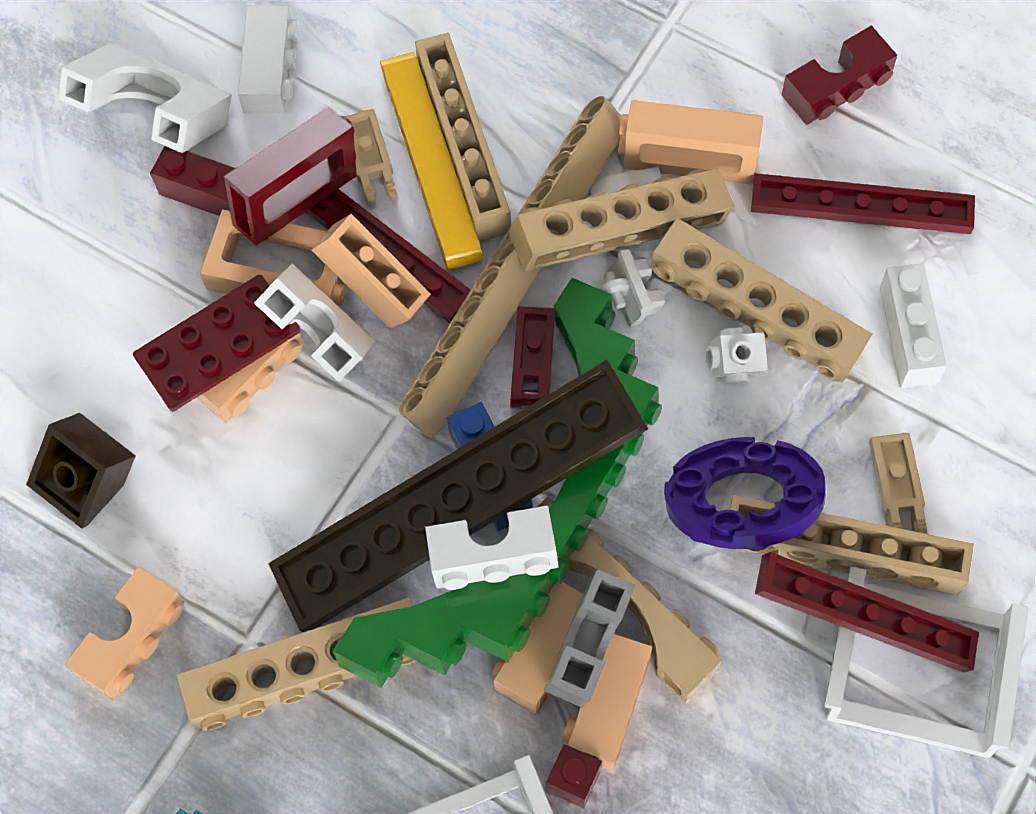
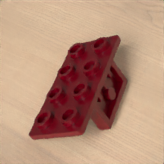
M259 274L133 352L134 359L171 412H175L300 333V327L297 322L287 324L281 329L254 304L270 286L262 275Z

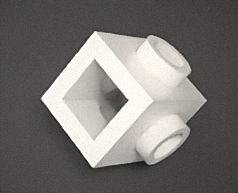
M742 327L720 330V336L709 340V346L706 348V363L708 368L712 369L713 378L725 377L726 384L742 383L749 381L748 375H757L768 371L764 332L744 334Z

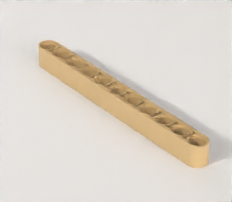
M604 96L594 98L584 107L520 212L530 207H537L538 210L552 207L555 203L565 199H571L574 202L585 198L620 140L619 130L622 115ZM510 228L400 404L399 413L427 437L437 435L447 425V417L455 412L541 268L524 272L509 234ZM548 229L551 233L559 235L557 231Z

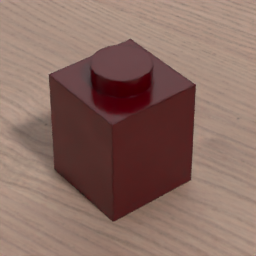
M563 744L546 781V791L584 809L601 773L602 761Z

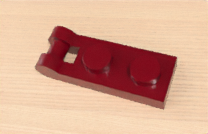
M518 306L510 408L522 409V405H532L550 394L555 325L554 308ZM524 381L538 382V391L523 390Z

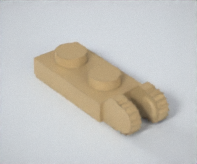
M374 108L345 116L352 123L355 130L354 145L357 156L358 183L362 184L368 206L376 204V194L370 180L380 177L384 179V188L389 199H397V191L392 177V165Z
M910 433L871 437L869 446L883 513L887 514V526L903 529L899 512L911 511L912 530L927 534V523L923 509L925 500Z

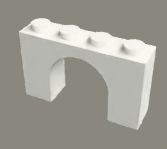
M109 43L62 67L58 100L88 113L112 100L120 98L144 99L160 104L155 110L151 140L184 153L227 126L232 94L113 43Z

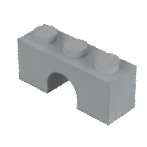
M596 569L587 582L545 686V692L579 707H583L590 701L605 664L603 658L615 629L621 623L635 585Z

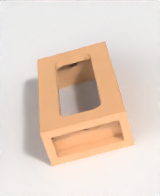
M631 100L629 114L622 113L618 154L625 155L624 169L641 170L659 166L661 174L685 176L696 169L708 171L718 168L723 180L726 182L753 185L764 116Z
M222 209L200 271L206 290L228 294L259 274L271 285L282 273L231 263L240 236H245L232 225L231 214L228 210ZM289 223L264 241L312 251L311 249L327 231ZM325 264L321 277L311 281L336 305H342L346 296L347 285Z

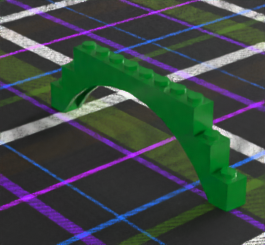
M571 278L554 304L556 327L575 362L578 376L608 360L646 425L653 426L657 422L662 410V405L659 404V389L655 385L632 376L638 364V357L635 356V340L610 330L615 319V311L612 309V294ZM643 433L565 479L556 500L549 508L559 568L550 569L547 573L536 576L528 575L527 573L513 575L497 583H490L485 580L472 582L461 589L452 590L411 607L356 616L333 650L339 667L382 688L387 678H393L399 671L403 661L402 654L443 675L447 673L451 664L457 665L466 650V642L509 662L514 652H520L526 645L530 635L528 628L535 616L540 618L546 611L550 601L548 594L554 584H561L570 565L568 560L574 550L579 552L583 548L589 534L587 528L592 519H599L603 514L608 500L606 496L612 486L616 488L621 483L626 471L625 463L630 455L636 456L640 451L644 441Z

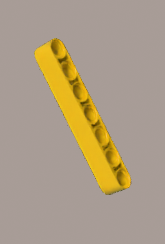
M415 52L380 60L385 84L447 271L483 261L481 246Z

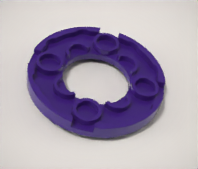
M737 437L706 444L681 458L673 466V474L669 481H665L664 496L670 520L681 532L689 536L691 540L720 548L762 551L768 546L801 536L817 520L825 505L826 486L825 476L820 465L804 450L777 440L775 445H771L766 442L755 443V437ZM740 473H756L770 477L778 482L784 490L781 501L774 502L775 507L761 514L750 511V516H743L735 510L717 511L715 505H709L706 494L717 481Z

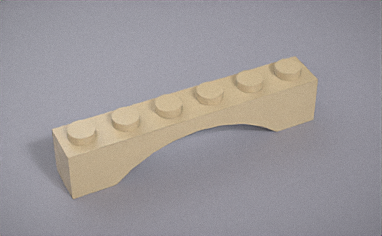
M547 496L537 507L548 506L550 508L554 501ZM587 528L589 530L587 540L579 552L574 550L568 560L570 563L568 570L590 578L596 569H599L635 585L627 606L636 615L647 635L650 646H653L652 653L656 676L686 704L719 670L722 659L718 657L720 655L718 648L706 637L699 639L689 629L690 623L676 609L668 610L659 601L661 596L656 589L649 583L643 582L641 584L631 575L632 569L629 564L619 555L612 557L602 547L604 543L593 530Z

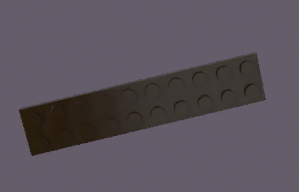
M605 360L268 563L299 630L301 632L313 630L429 561L425 527L466 520L469 534L472 535L648 430V427L608 360Z

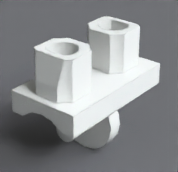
M630 249L620 250L618 260L604 274L603 277L606 283L600 289L612 294V301L616 309H623L629 327L639 326L646 315L659 312L665 304V299L661 289H645L643 282H648L652 276V269L649 267L650 262L648 258H633Z

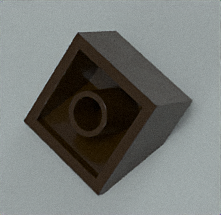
M77 413L48 425L26 485L83 529L90 524L124 486L136 455L83 414Z

